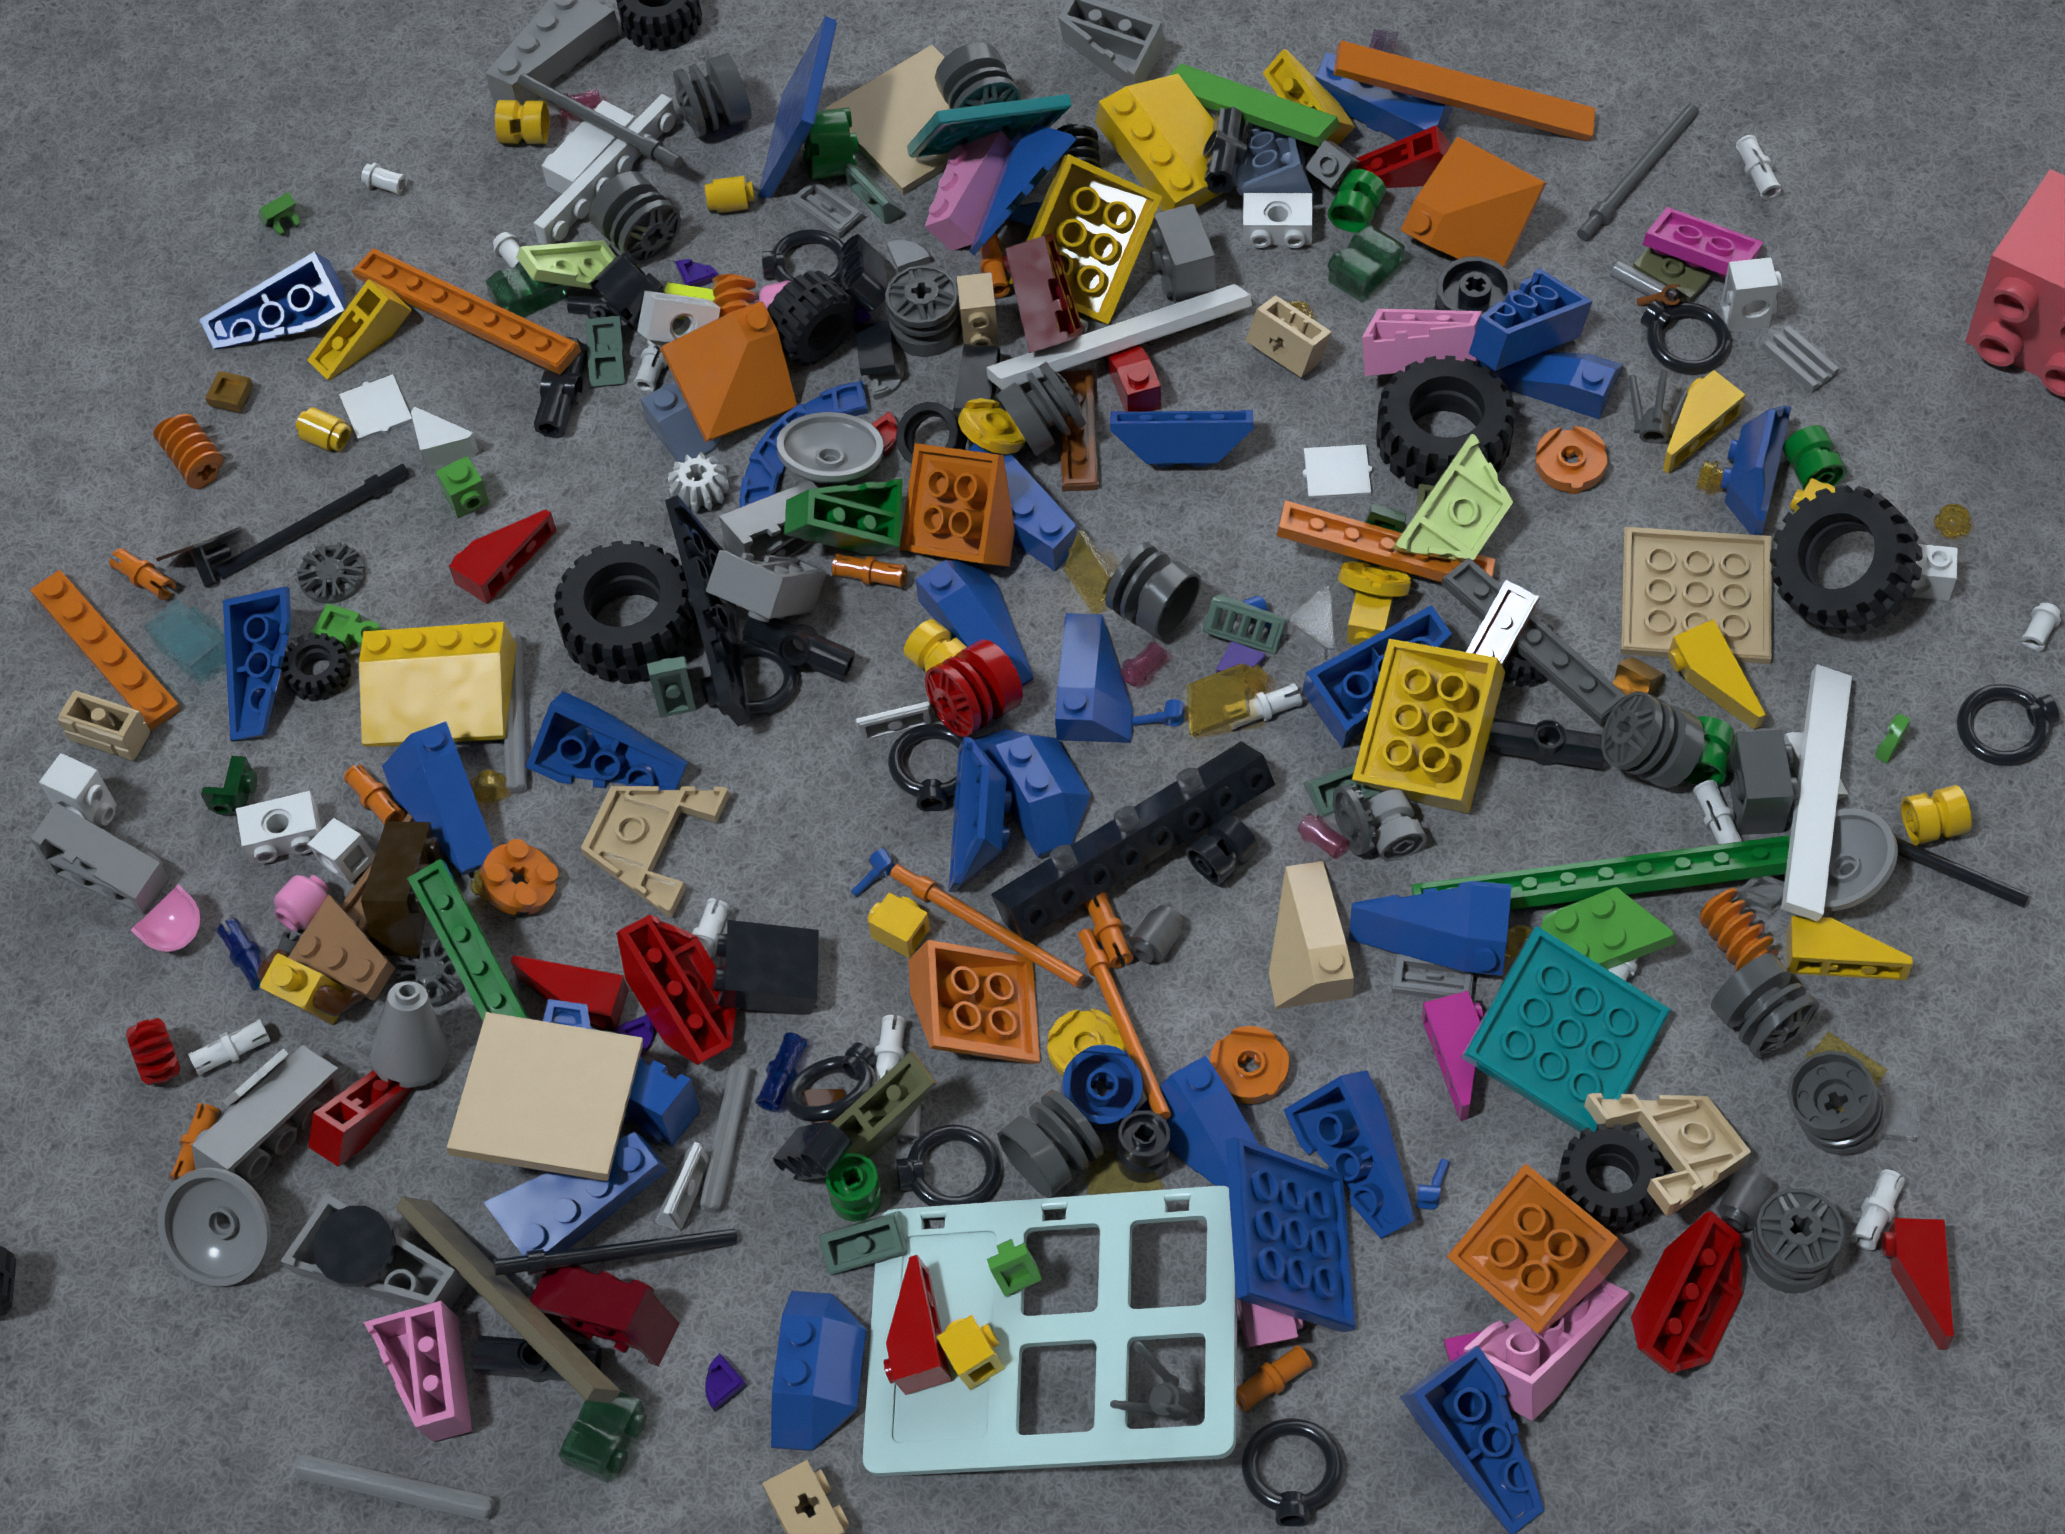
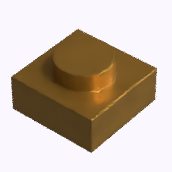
M218 371L205 399L208 406L240 413L254 385L250 377Z

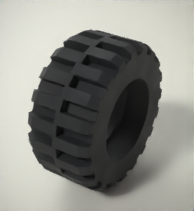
M1446 355L1445 359H1436V356L1427 357L1423 363L1419 364L1415 361L1405 366V372L1402 370L1398 371L1391 377L1390 383L1385 385L1381 393V401L1378 404L1376 442L1377 447L1380 449V457L1383 463L1386 465L1390 464L1389 471L1397 478L1403 475L1405 483L1416 488L1417 484L1435 486L1467 438L1473 434L1480 442L1478 446L1488 463L1491 462L1495 471L1499 472L1505 465L1506 457L1510 454L1515 422L1514 401L1512 395L1506 391L1507 386L1499 377L1494 379V372L1484 365L1482 368L1476 366L1475 361L1467 358L1464 361L1456 360V356ZM1447 411L1464 416L1476 428L1458 437H1438L1422 430L1415 421L1432 412Z
M1839 485L1835 487L1834 493H1831L1827 488L1816 491L1815 499L1810 501L1805 497L1797 503L1800 508L1793 515L1790 512L1787 513L1782 520L1786 524L1782 531L1776 530L1773 541L1777 544V549L1770 551L1769 562L1777 567L1771 570L1772 580L1779 586L1777 592L1794 611L1822 630L1828 628L1832 633L1845 634L1848 628L1851 632L1857 634L1866 632V625L1868 624L1878 628L1886 623L1885 616L1890 613L1896 616L1903 610L1899 604L1904 598L1911 600L1916 591L1911 584L1913 580H1920L1922 568L1916 564V561L1923 559L1922 547L1916 543L1919 539L1916 530L1891 502L1879 493L1874 494L1868 488L1858 486L1853 490L1849 485ZM1850 532H1869L1874 538L1875 550L1871 565L1865 574L1849 586L1838 589L1823 588L1818 580V565L1823 552L1829 544L1838 537Z
M631 540V544L614 541L611 542L612 546L602 548V545L592 548L590 555L585 556L583 554L574 561L575 567L573 569L570 567L566 569L561 577L563 583H559L556 587L554 614L564 647L567 648L568 654L574 663H580L582 670L590 675L597 671L599 679L612 681L613 677H619L620 683L632 682L631 677L638 676L643 681L650 679L648 663L667 658L682 657L686 654L685 646L690 647L695 639L694 630L698 628L695 611L688 599L689 588L683 566L679 565V561L674 555L668 552L664 554L663 548L654 544L645 547L642 541ZM640 595L653 599L658 603L649 616L633 625L613 627L595 620L597 614L606 604L623 596Z

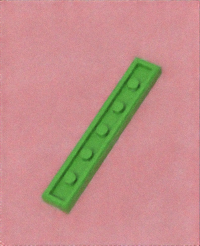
M1182 63L1170 74H1179L1199 102L1206 108L1219 111L1220 108L1228 109L1235 107L1242 111V118L1249 123L1318 147L1339 127L1337 116Z

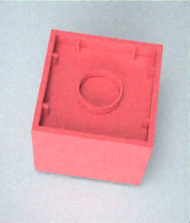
M2050 169L1991 256L1965 342L1975 346L1977 353L1988 363L1996 366L2013 364L2039 376L2048 390L2062 397H2065V175Z

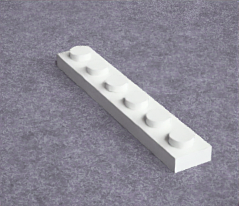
M661 94L628 129L645 138L651 136L656 140L663 132H669L676 120L672 99ZM617 138L533 223L538 242L546 245L563 240L569 228L578 219H583L589 213L591 203L603 185L616 175L632 169L633 163L642 155L640 150Z

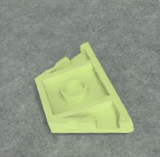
M1471 434L1394 544L1393 549L1400 552L1460 562L1465 561L1467 558L1472 560L1476 558L1513 501L1506 488L1499 483L1498 474L1492 463L1486 461L1478 446L1480 442L1475 435Z

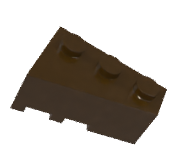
M385 822L361 898L370 940L385 956H420L426 913L407 878L434 863L439 858L440 842L438 838L433 836L431 822Z

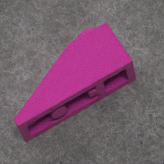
M1469 991L1424 1002L1421 1016L1460 1121L1468 1119L1475 1067L1460 1057L1484 1016L1480 1004H1473Z

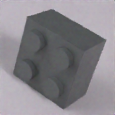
M1194 203L1155 213L1154 228L1150 229V237L1155 250L1150 252L1154 270H1161L1163 274L1161 286L1165 297L1171 296L1174 304L1215 291V254Z
M1783 730L1736 732L1727 774L1736 829L1739 835L1783 833L1787 819H1792L1793 817L1792 802L1798 800L1799 789L1797 778L1790 775L1789 767H1792L1793 753L1791 745L1785 744Z

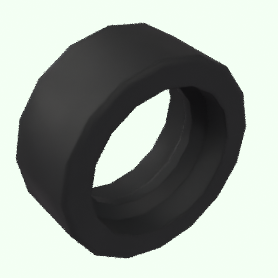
M928 401L916 404L910 408L898 423L896 433L897 447L903 458L912 464L916 431L921 423L930 417H940L948 424L949 438L945 447L965 450L968 437L961 431L958 424L959 414L940 403Z

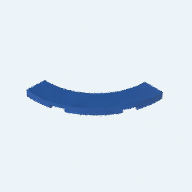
M863 380L843 384L819 393V397L806 404L796 405L769 428L749 458L750 463L741 482L740 508L777 494L781 476L786 468L777 454V437L788 423L799 417L821 412L843 413L852 416L868 414Z

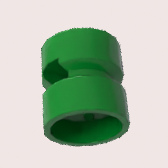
M1363 169L1349 171L1328 209L1330 222L1336 228L1357 235L1365 233L1375 216V211L1379 208L1386 194L1384 182L1370 171Z
M1819 425L1805 427L1796 431L1784 442L1783 452L1791 467L1795 469L1796 477L1803 490H1805L1811 478L1836 486L1847 473L1846 467L1838 452H1833V442L1824 427Z
M1699 716L1697 718L1701 721L1704 730L1703 749L1698 763L1684 781L1698 785L1707 780H1714V782H1717V785H1720L1726 779L1729 762L1728 755L1731 751L1734 730L1721 719Z
M857 1153L845 1154L828 1176L825 1177L831 1206L835 1213L846 1221H864L873 1216L881 1204L882 1195L877 1170L872 1161L864 1155Z

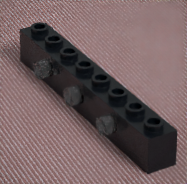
M1241 741L1198 768L1182 770L1176 776L1177 781L1136 806H1125L1118 809L1113 815V820L1074 844L1061 845L1054 848L1050 853L1051 858L991 894L1004 924L1023 940L1027 939L1215 823L1224 814L1233 812L1275 786L1264 755Z

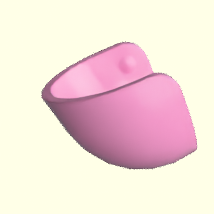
M178 884L131 931L150 948L164 952L176 951L188 945L196 936L200 926L199 909L193 898Z

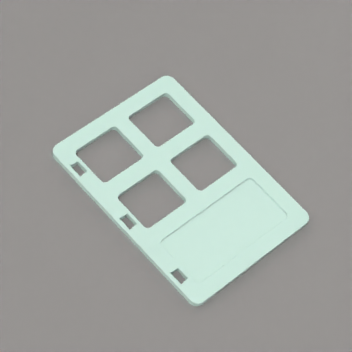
M1207 1186L888 1210L883 1214L899 1211L907 1253L875 1262L863 1443V1464L871 1474L884 1477L1222 1459L1233 1452L1236 1445L1237 1299L1228 1187ZM1190 1200L1189 1211L1168 1212L1166 1201ZM1066 1209V1219L1045 1221L1044 1210ZM945 1217L944 1228L924 1229V1219ZM1206 1220L1207 1270L1205 1302L1201 1305L1132 1309L1130 1305L1133 1228L1138 1224ZM1100 1228L1098 1306L1092 1312L1025 1316V1288L1004 1296L989 1269L987 1259L999 1254L997 1245L1010 1239L1013 1240L1015 1246H1018L1022 1243L1026 1245L1027 1236L1034 1231ZM918 1255L929 1269L942 1333L953 1321L961 1318L965 1319L971 1314L981 1327L988 1323L1000 1342V1345L994 1349L1005 1367L1004 1370L969 1390L956 1373L948 1358L952 1381L905 1395L896 1383L891 1384L884 1369V1359L889 1358L886 1340L910 1256ZM1204 1337L1206 1339L1205 1419L1203 1423L1197 1426L1128 1428V1411L1111 1408L1110 1402L1112 1400L1128 1401L1130 1345L1137 1340ZM1096 1344L1094 1427L1087 1432L1020 1435L1019 1413L1023 1351L1028 1347Z

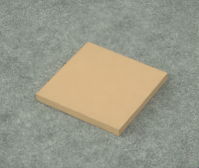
M933 45L928 46L825 108V110L850 108L852 127H849L850 134H857L859 150L903 195L944 171L948 162L949 153L911 158L907 150L909 142L937 111L949 109V105L944 101L935 81L937 67L945 57Z
M1624 527L1620 654L1668 657L1673 636L1714 619L1737 662L1770 664L1771 562L1769 560L1771 536Z
M486 1012L448 1141L447 1155L608 1181L643 1047V1038Z

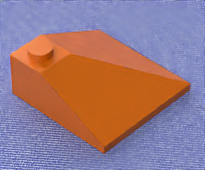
M1457 136L1415 198L1400 230L1426 245L1457 259L1484 257L1496 261L1505 268L1547 182Z
M763 301L732 311L660 348L705 442L784 414L797 405L779 334Z
M915 443L899 550L1010 567L1015 529L1004 455Z
M927 940L908 960L910 996L930 1049L1027 1064H1037L1040 1062L1032 961L1022 955Z
M1525 1163L1446 1257L1540 1336L1597 1287L1627 1253L1628 1249L1614 1234Z

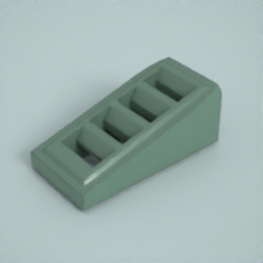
M1219 594L1213 597L1202 631L1219 638L1275 654L1278 650L1287 618ZM1223 609L1228 610L1224 625L1219 623ZM1237 613L1243 615L1238 630L1233 628ZM1254 618L1257 619L1253 635H1250L1247 632L1251 620ZM1266 622L1272 624L1267 641L1261 639Z

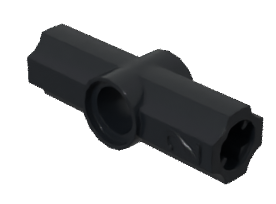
M1235 107L1228 109L1220 108L1214 118L1212 134L1208 138L1203 150V156L1208 158L1204 180L1207 182V189L1215 194L1229 193L1235 186L1237 170L1247 150V144L1242 142L1245 120L1242 118V111Z
M566 337L577 342L581 352L563 373L559 375L545 370L542 375L540 385L541 401L534 420V428L536 432L541 433L544 437L558 438L560 435H564L572 407L579 404L576 399L578 392L582 393L583 389L582 374L587 361L588 346L579 341L578 338Z
M749 616L742 633L743 640L778 654L782 661L788 665L799 666L802 664L842 682L845 680L855 658V650L819 636L813 627L806 624L793 625L777 618L764 622ZM793 639H797L800 642H802L805 651L797 649L793 643Z
M1494 718L1489 752L1532 758L1536 763L1543 766H1551L1559 762L1602 769L1604 758L1601 748V734L1564 729L1563 725L1554 720H1543L1537 724H1529ZM1541 742H1550L1554 745H1545Z
M479 1335L478 1340L475 1341L473 1350V1370L475 1373L527 1377L530 1381L537 1383L545 1382L549 1379L566 1381L545 1359L537 1365L528 1364L530 1359L539 1353L524 1338ZM573 1343L601 1370L602 1349L600 1345Z

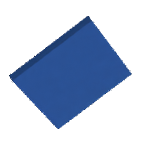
M827 16L824 17L781 95L758 196L761 198L770 199L814 125L837 26L835 19Z
M1237 1136L1225 1140L1236 1299L1339 1332L1355 1330L1343 1176Z

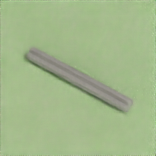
M513 632L511 635L517 644L506 738L504 739L505 785L510 794L523 793L527 790L522 640L518 633Z
M305 1454L299 1456L294 1470V1474L302 1480L482 1521H488L494 1510V1501L490 1496Z

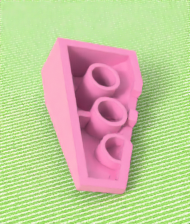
M1603 1280L1540 1336L1519 1318L1506 1324L1499 1320L1484 1329L1464 1348V1352L1478 1345L1503 1380L1509 1409L1533 1421L1560 1395L1628 1302L1630 1292Z

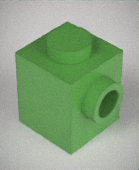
M468 456L435 471L443 495L458 518L490 503L483 480Z

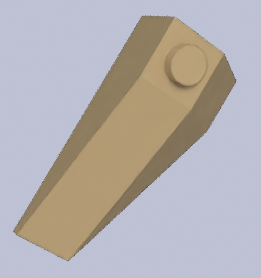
M1323 861L1285 867L1269 968V979L1275 1009L1347 999L1353 996L1354 976Z

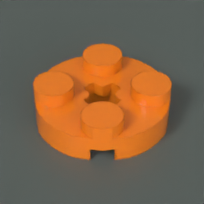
M1573 426L1572 430L1561 431V427L1554 428L1547 432L1538 442L1535 470L1540 478L1549 486L1570 494H1579L1583 490L1592 488L1603 478L1607 467L1606 446L1596 433L1587 428ZM1576 455L1578 456L1577 463H1568L1563 456L1570 458Z
M511 839L507 844L497 846L487 855L480 868L479 878L481 877L483 883L481 889L489 903L504 913L516 915L517 912H529L528 915L535 914L548 904L554 894L558 869L538 849L527 845L521 839ZM512 873L522 875L527 884L522 881L518 884L513 883Z
M1256 1026L1238 1027L1231 1030V1034L1225 1036L1222 1040L1220 1038L1213 1046L1210 1063L1226 1085L1235 1102L1257 1104L1263 1101H1270L1277 1096L1287 1081L1289 1073L1288 1052L1269 1030ZM1247 1058H1254L1255 1065L1260 1067L1253 1070V1072H1245L1238 1064L1245 1063Z

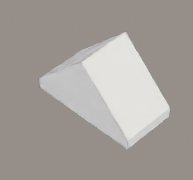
M417 407L412 409L411 415L426 469L455 462L465 456L471 458L479 452L473 432Z

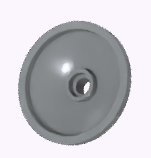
M835 412L813 413L791 421L780 431L777 437V454L780 461L789 470L804 479L820 483H843L864 476L879 464L883 456V439L874 426L858 417Z
M1855 808L1836 810L1824 911L1848 909L1866 901L1877 893L1891 876L1897 861V841L1889 825L1875 813Z
M219 1168L196 1169L175 1180L162 1197L157 1218L160 1241L171 1262L184 1275L208 1286H229L246 1279L261 1266L270 1246V1219L261 1197L240 1176ZM224 1214L228 1216L231 1224L225 1221Z

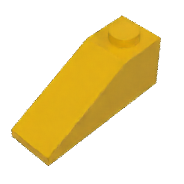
M1283 49L1263 71V75L1278 97L1338 117L1339 127L1326 139L1327 141H1333L1339 145L1355 128V125L1340 103L1288 50Z
M368 279L307 361L330 381L391 338L412 309L393 291Z
M1715 370L1703 379L1701 377L1697 378L1687 390L1685 403L1666 451L1663 471L1667 474L1672 472L1742 414L1746 394Z
M1712 619L1673 636L1670 651L1668 652V658L1673 669L1676 672L1681 671L1686 682L1753 729L1761 727L1766 714L1715 620Z
M1791 915L1786 931L1787 969L1792 974L1907 980L1913 965L1911 956L1833 918L1821 917L1819 921H1815L1800 915Z

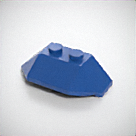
M1783 405L1768 409L1742 426L1739 440H1731L1727 460L1734 461L1732 469L1725 467L1720 488L1727 490L1725 504L1750 535H1762L1791 406Z
M1253 410L1111 411L1110 431L1146 464H1154L1162 468L1174 466L1175 463H1189L1193 467H1206L1210 463H1218L1253 430Z
M1009 729L973 738L976 744L1006 777V790L1012 793L1010 811L1037 858L1059 852L1072 845L1091 794L1058 739Z
M964 737L958 748L948 892H957L992 864L999 856L1001 849H1007L1009 840V827H1003L1004 813H1009L1012 798L1011 791L1006 790V777L976 742L969 737Z
M791 1291L782 1313L772 1386L771 1448L813 1451L857 1411L867 1331L832 1293Z

